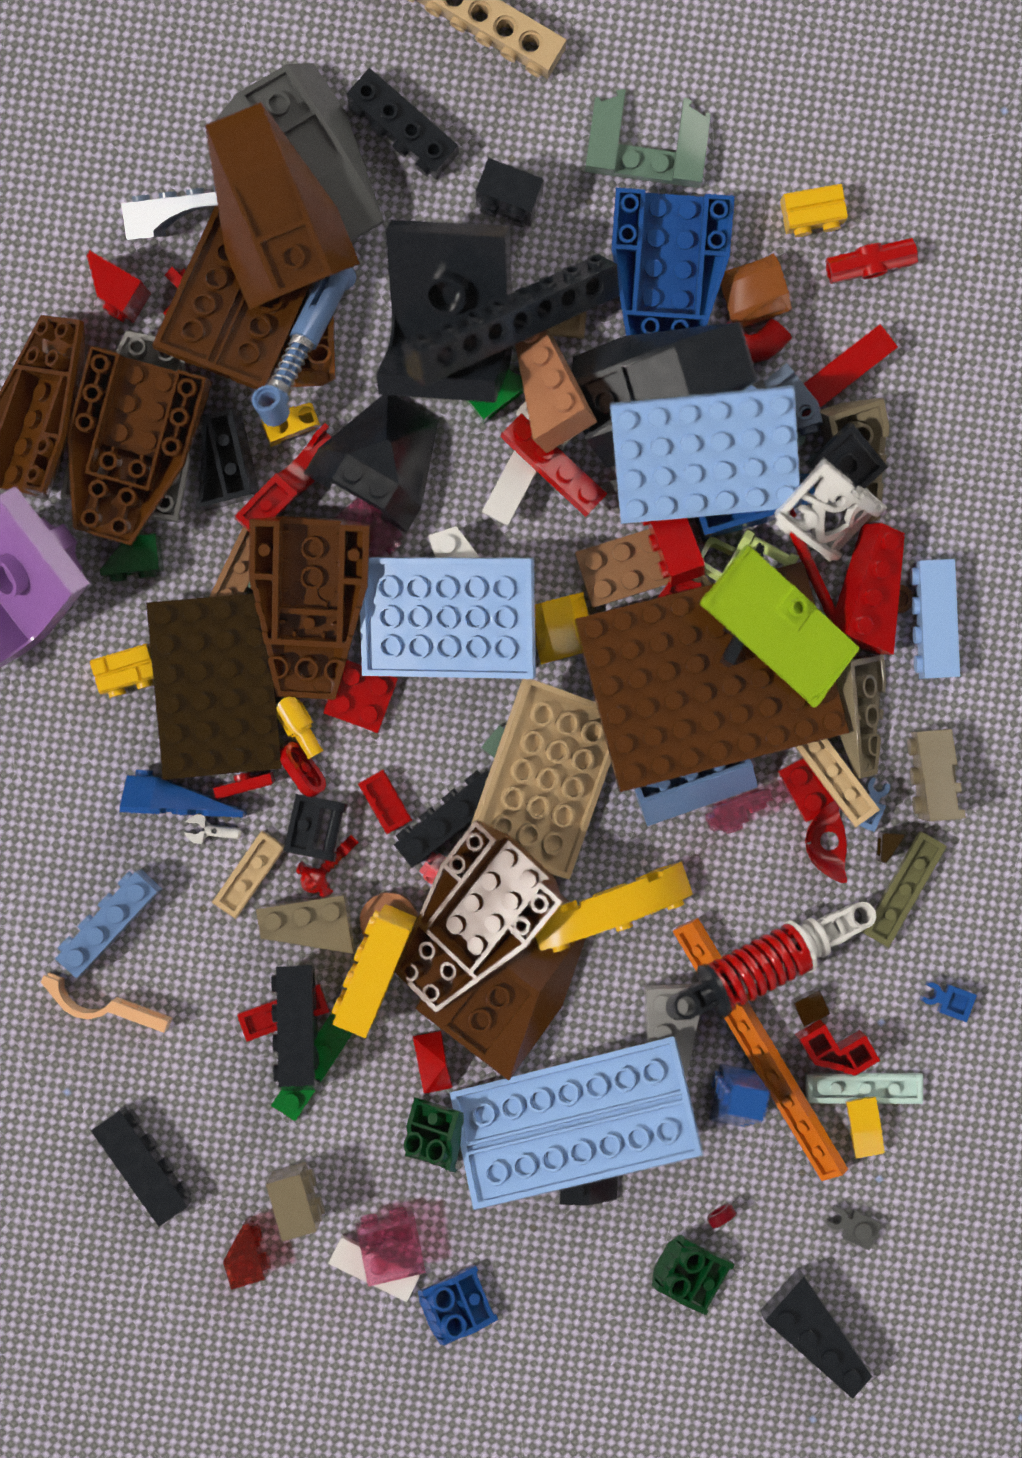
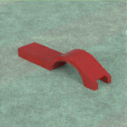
M326 423L314 433L307 446L292 463L281 472L275 473L234 516L235 520L247 531L250 530V519L278 517L297 496L301 495L315 482V480L305 475L304 472L318 448L331 438L327 433L329 426Z

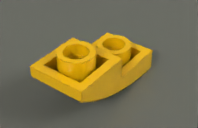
M871 1096L845 1101L855 1158L884 1154V1142L876 1097Z

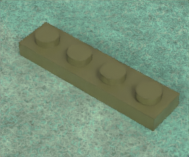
M922 831L918 832L875 907L876 920L874 924L863 930L862 933L888 948L890 947L945 851L946 845Z

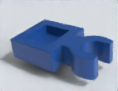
M926 981L925 985L934 989V995L930 998L921 995L920 999L924 1003L929 1005L940 1003L937 1009L938 1012L964 1022L968 1021L977 997L976 994L947 984L945 991H942L938 984Z

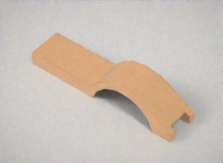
M49 972L48 976L44 975L41 980V984L60 1007L76 1018L93 1019L109 1012L163 1033L169 1029L173 1018L119 997L113 999L103 1008L87 1009L77 1005L69 997L65 988V977Z

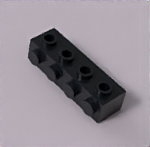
M370 67L347 92L349 110L359 119L364 116L371 122V129L379 137L384 138L387 136L394 143L392 147L404 158L407 155L416 162L414 166L424 176L428 177L430 174L433 178L437 179L459 154L458 144Z
M476 770L464 780L467 786L459 792L455 788L441 798L444 802L442 806L437 810L430 807L418 817L421 822L412 829L408 825L395 835L398 841L394 846L412 868L473 819L489 775L487 770L482 774Z

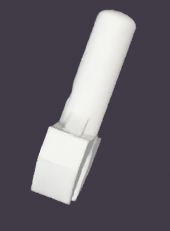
M196 814L186 820V823H198L205 829V831H200L198 834L184 832L186 837L196 844H204V839L208 836L239 839L241 836L240 828L210 824L207 816H202L201 814Z

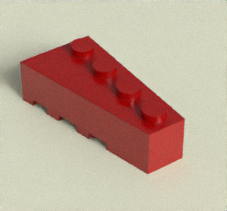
M883 523L864 524L861 527L831 622L860 649L874 655H894L905 533Z

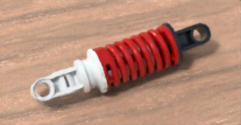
M859 902L847 905L817 920L808 918L800 926L792 920H788L780 929H774L769 934H764L759 939H754L749 944L741 946L740 949H735L730 954L723 955L720 959L717 958L708 964L698 966L699 982L670 996L666 1002V1012L670 1018L677 1021L693 1019L712 1008L720 1016L727 1017L736 1009V1004L744 1006L747 1004V1000L754 1001L758 996H764L767 990L773 991L777 986H783L786 984V981L794 980L796 975L802 976L815 971L817 958L828 956L831 953V947L839 945L852 938L853 935L871 927L876 920V911L871 904ZM856 909L862 914L861 923L855 920L854 913ZM681 998L688 1004V1010L684 1015L678 1010V1002Z

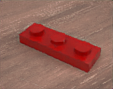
M321 983L316 984L317 1009L313 1010V1016H319L330 1011ZM277 999L237 1013L246 1042L277 1031V1022L272 1021V1004H277Z

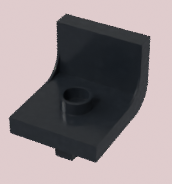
M391 219L385 234L392 326L387 352L376 372L378 394L496 403L510 366L513 345L429 385L423 386L407 375L403 342L414 338L418 333L432 330L445 321H451L465 315L469 310L478 309L489 304L494 299L502 298L512 293L510 226Z

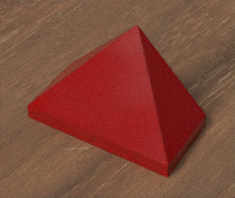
M442 1031L414 1035L413 1042L424 1094L453 1088Z

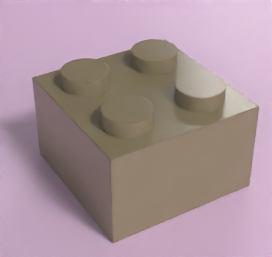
M306 1162L272 1171L266 1183L282 1242L317 1232L322 1221V1214H325L322 1198L316 1197L313 1187L317 1186L315 1173L312 1168L308 1169Z

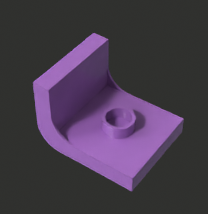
M17 487L0 494V668L20 657L48 636L90 584L81 572L83 567L80 565L75 553V547L78 542L64 524L55 527L44 517L40 518Z

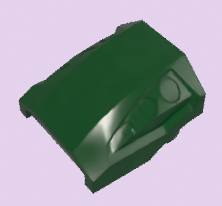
M414 1097L406 1125L407 1136L404 1140L405 1156L428 1162L456 1173L464 1113Z
M679 1235L667 1243L655 1264L652 1286L656 1291L672 1298L683 1306L707 1315L709 1311L707 1308L729 1269H733L735 1264L727 1258L688 1240L683 1235Z

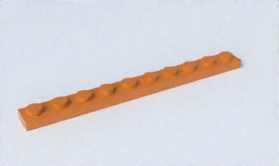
M699 918L684 923L672 931L696 972L698 966L721 958L720 953ZM747 1000V1004L744 1006L736 1004V1009L729 1016L724 1017L758 1076L770 1091V1096L821 1181L844 1175L848 1170L845 1162Z

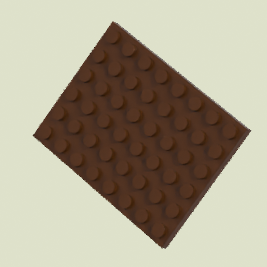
M803 562L775 568L790 584L795 586L815 605ZM714 584L574 620L619 793L848 734L849 729L836 681L820 704L813 708L745 644H743L733 666L729 668L721 664L719 661L733 636L724 632V625L700 605L701 599L710 591Z

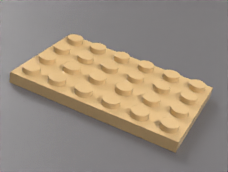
M522 679L472 823L475 820H479L511 836L549 873L569 880L611 764L596 702L534 679Z

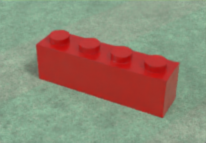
M687 518L641 522L643 527L647 525L651 532V535H648L650 547L653 553L658 551L661 559L658 562L661 576L663 579L668 577L671 587L705 575V563Z

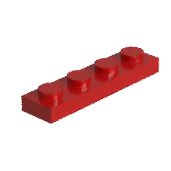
M522 413L500 435V438L585 517L607 495L600 486L558 447L546 453L533 440L530 421Z

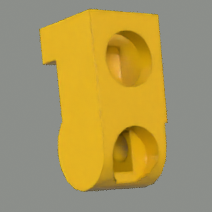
M312 403L289 407L288 418L278 426H268L261 419V424L270 447L281 444L282 441L310 432L320 426Z

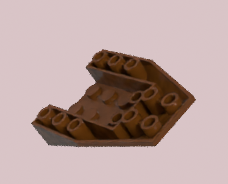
M90 346L67 433L73 529L133 545L185 465L213 384L211 380L188 372L174 371L124 357L119 353Z
M562 895V898L564 900L562 904L570 902L567 898H565ZM535 937L526 948L440 1011L435 1013L421 998L417 1002L415 1009L509 1081L562 1008L586 938L570 942V947L565 950L553 952L552 948L540 951Z

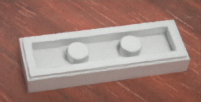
M343 1235L328 1263L405 1302L408 1301L420 1277V1273Z

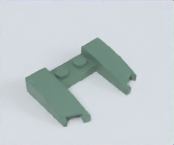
M626 89L617 90L616 97L600 101L599 97L595 98L585 172L694 188L701 187L709 134L710 113L707 112L703 116L690 107L692 104L690 99L683 98L676 152L618 144Z

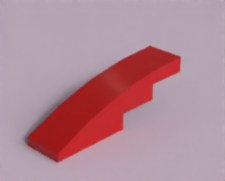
M879 324L807 380L804 385L821 408L896 350L898 346L883 326ZM811 410L804 411L802 416H809Z

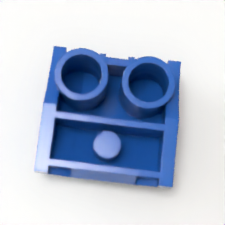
M476 1265L467 1267L436 1284L418 1290L419 1303L430 1330L440 1345L445 1346L457 1339L471 1335L498 1320L497 1315L493 1313L479 1281Z

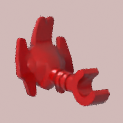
M350 835L334 852L337 853L336 861L325 860V863H322L320 868L305 864L302 860L297 865L296 872L302 875L300 883L303 890L312 894L320 892L319 895L323 898L330 896L334 891L326 881V874L330 873L331 869L333 870L335 865L337 866L338 862L359 842Z

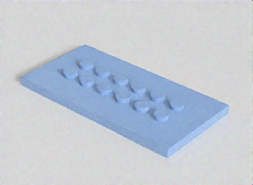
M674 1036L514 1076L509 1081L502 1079L450 1092L453 1109L464 1113L460 1146L473 1210L704 1156L676 1037Z

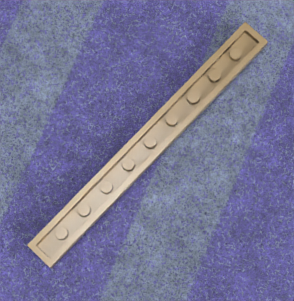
M705 575L693 580L702 583L701 587L711 585V582ZM828 739L795 747L854 827L859 826L880 810Z

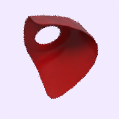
M832 801L816 815L807 829L805 838L806 851L812 863L822 873L839 883H847L848 880L845 872L846 834L839 806L835 801ZM826 832H833L838 836V845L833 850H826L821 846L820 838Z

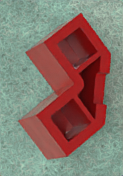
M821 1020L795 1033L808 1058L816 1066L827 1067L856 1076L881 1061L867 1036L860 1030L838 1043L835 1042L827 1026Z

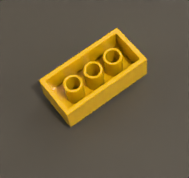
M387 904L383 906L381 911L375 910L364 932L369 937L364 936L353 959L358 964L353 963L342 985L347 990L342 989L331 1013L336 1015L332 1025L366 1039L417 917Z

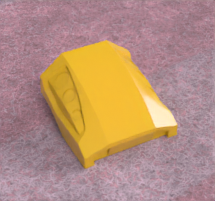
M583 592L535 604V644L541 665L583 653L574 621L576 618L589 615Z

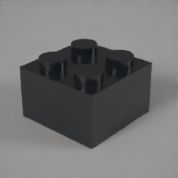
M488 157L475 191L476 206L480 207V212L488 216L496 217L498 214L508 218L507 222L514 226L523 227L527 225L531 227L543 196L544 178Z

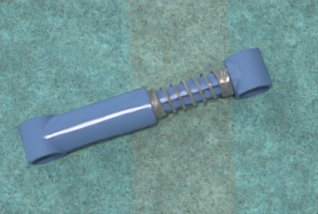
M353 267L316 281L290 333L289 348H286V354L282 356V361L278 363L279 368L275 370L276 375L271 377L272 379L268 385L258 388L252 396V405L264 424L278 426L288 418L289 407L287 402L291 392L290 386L295 385L293 380L298 378L297 372L302 371L300 366L305 364L304 358H308L307 353L317 348L345 290L354 285L357 277Z

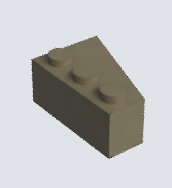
M346 892L324 898L320 896L264 905L256 909L261 939L352 954L356 950Z

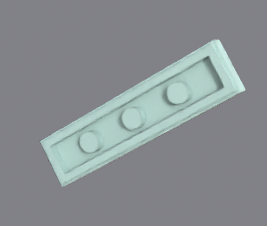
M805 1072V1097L809 1103L846 1104L845 1101L875 1096L877 1104H923L922 1073H859L854 1076L847 1073Z

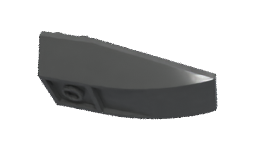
M314 63L284 65L236 93L214 120H219L261 102L337 206L351 242L384 223L346 111Z

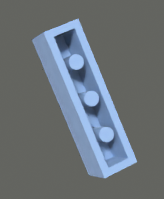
M955 559L917 561L914 563V568L910 569V583L915 585V597H912L911 611L913 615H916L917 626H913L912 637L913 643L918 646V655L914 656V671L919 673V679L960 677Z

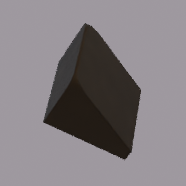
M879 832L877 834V861L887 863L904 839L905 834Z
M817 987L791 1000L804 1027L830 1014L825 1000Z

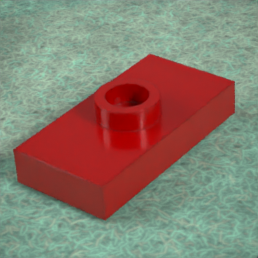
M384 769L358 783L386 834L413 820Z
M269 771L251 776L250 772L240 773L233 776L234 781L216 785L213 791L215 798L220 799L266 787L274 783V773Z

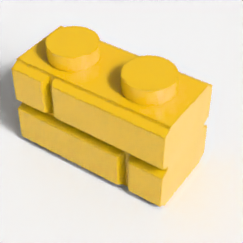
M842 184L783 194L780 199L785 233H794L795 237H804L812 234L814 229L823 228L824 232L839 230L841 225L848 219Z
M146 643L90 660L98 692L102 695L108 694L109 698L127 694L125 688L135 685L137 690L154 686L150 644Z

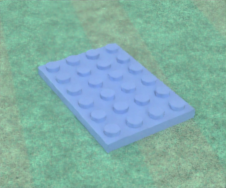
M793 386L610 403L621 524L777 510L800 486ZM801 499L792 508H797V506L801 505Z
M369 557L368 587L360 611L362 676L536 678L534 558Z

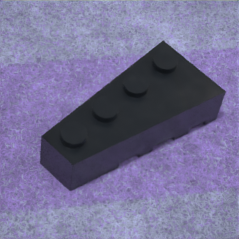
M312 965L276 967V975L271 976L272 993L277 992V1004H272V1021L277 1022V1034L272 1036L273 1052H278V1064H273V1081L278 1082V1087L284 1091L321 1090L320 1079H315V1070L320 1065L318 1048L314 1046V1040H317L318 1035L317 1017L313 1016V1010L317 1009L315 968Z
M798 1267L760 1310L766 1323L853 1399L872 1378V1375Z

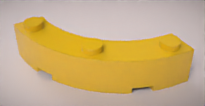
M682 861L656 868L635 878L636 881L623 883L592 895L593 897L580 901V905L577 904L576 900L561 904L536 935L540 951L552 948L553 952H559L569 948L570 942L613 928L616 929V932L633 927L632 921L666 907L668 910L683 906V900L693 895Z

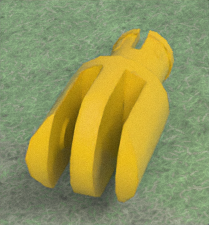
M295 697L283 698L276 708L277 718L287 736L297 739L309 760L324 751L311 730L314 722L300 700Z

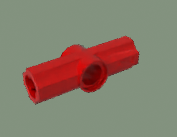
M913 238L884 245L872 243L857 248L854 252L831 256L825 260L827 277L830 284L861 277L863 280L882 276L890 270L916 265L918 263L916 243L913 241Z

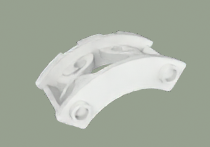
M823 458L814 471L781 507L775 511V517L778 519L775 524L787 535L793 532L817 550L829 562L832 560L838 561L842 557V553L839 550L872 515L879 517L887 509V506L867 488L864 489L857 486L854 490L853 482ZM820 478L815 494L808 493L807 491ZM838 496H841L840 499L837 502H835L836 498ZM800 499L812 503V508L807 505L797 506V509L804 513V516L800 519L793 518L788 513ZM847 509L845 518L832 531L825 532V512L837 513Z

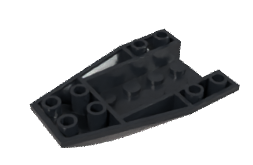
M740 322L623 336L574 356L571 372L597 420V423L583 431L585 439L606 468L616 466L610 403L743 391L758 381Z

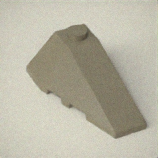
M883 398L843 402L820 410L823 421L820 429L824 444L850 422L855 425L886 464L885 445L886 437H889L890 426ZM883 472L866 487L881 502L884 486L882 483ZM872 515L865 524L879 520L880 516L875 517Z
M875 654L853 657L836 680L849 729L848 734L840 735L857 779L878 774L881 738L877 734V725L879 720H883L884 710L879 709L880 694L886 693V671L884 655Z

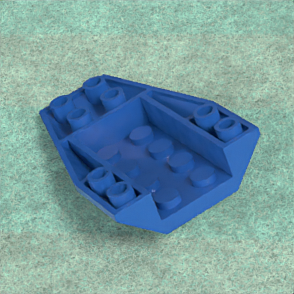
M616 188L611 250L613 262L617 264L619 298L626 336L707 326L730 257L735 196L718 194L688 196L645 193V189Z

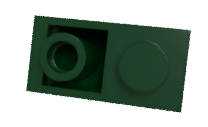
M156 534L141 535L136 538L133 545L121 543L101 567L100 576L109 577L110 582L126 581L127 575L138 574L139 579L155 578L156 572L164 571L160 536Z

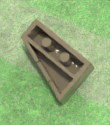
M952 729L911 732V738H908L907 747L910 756H913L914 767L910 768L911 784L916 786V796L912 798L914 814H918V819L930 822L966 819L965 809L959 810L957 793H961L962 789L961 782L956 783L955 766L958 763Z

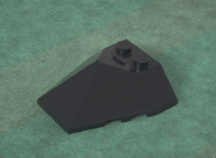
M382 395L318 448L304 474L329 489L332 484L339 486L382 511L381 519L407 533L422 507L439 420L398 396Z

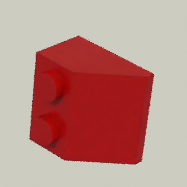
M89 250L87 259L96 295L104 303L102 308L110 316L122 323L125 319L134 323L152 293L141 280Z

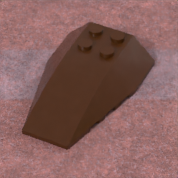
M294 516L250 519L249 582L251 589H253L255 608L262 628L263 642L270 656L268 657V663L277 697L336 699L368 587L370 525L345 519Z

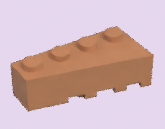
M549 329L515 344L533 440L548 453L597 423V420Z

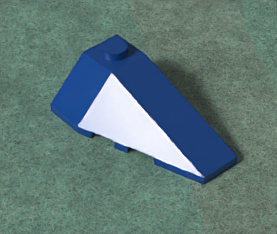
M136 770L135 775H127L119 806V812L160 814L172 812V814L176 815L201 814L202 816L240 818L247 816V810L172 780H163L162 776H153V770Z

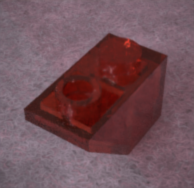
M252 1216L247 1217L223 1260L231 1290L265 1280L268 1269H271L269 1255L267 1252L262 1251L260 1241H263L260 1225L254 1224Z

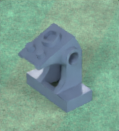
M788 363L763 382L767 388L794 387L797 433L800 432L801 436L813 434L818 431V426L823 425L818 402ZM811 410L809 416H802L804 411Z

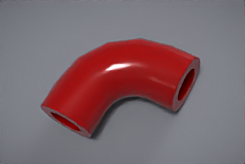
M770 319L756 334H744L753 364L769 360L780 352L792 339L789 331L774 319Z

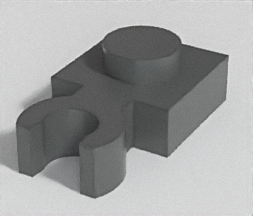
M833 1205L832 1209L840 1214V1219L836 1222L826 1219V1224L834 1230L843 1228L841 1236L844 1239L870 1251L882 1226L881 1222L855 1209L851 1216H848L842 1207Z

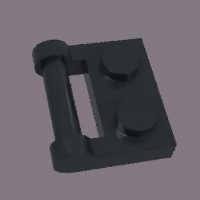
M296 794L283 851L335 862L337 853L334 852L342 815L346 813L348 804ZM325 809L331 810L323 850L316 849Z

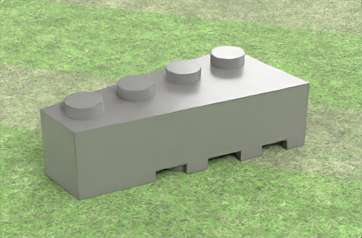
M695 983L644 985L646 1043L673 1036L676 1037L685 1077L687 1078L699 1016L690 1020H674L666 1012V1002L670 996ZM681 998L678 1002V1010L684 1015L688 1010V1004Z

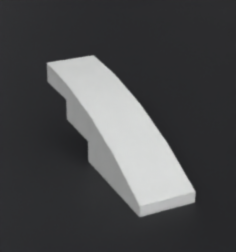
M513 452L482 510L483 514L506 526L510 524L520 502H522L532 480L537 474V471L517 452Z

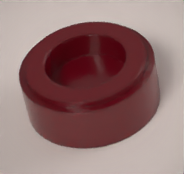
M726 1203L713 1210L707 1216V1221L712 1229H716L732 1220L737 1215V1212L732 1204Z

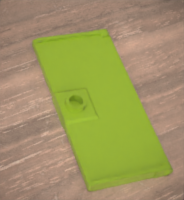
M749 544L741 549L714 586L700 601L701 606L719 620L813 708L820 704L826 693L859 650V647Z

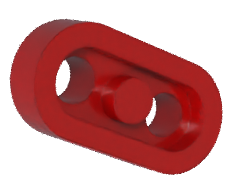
M290 742L280 750L281 765L301 793L307 797H315L325 790L326 780L312 758L307 759L299 743Z

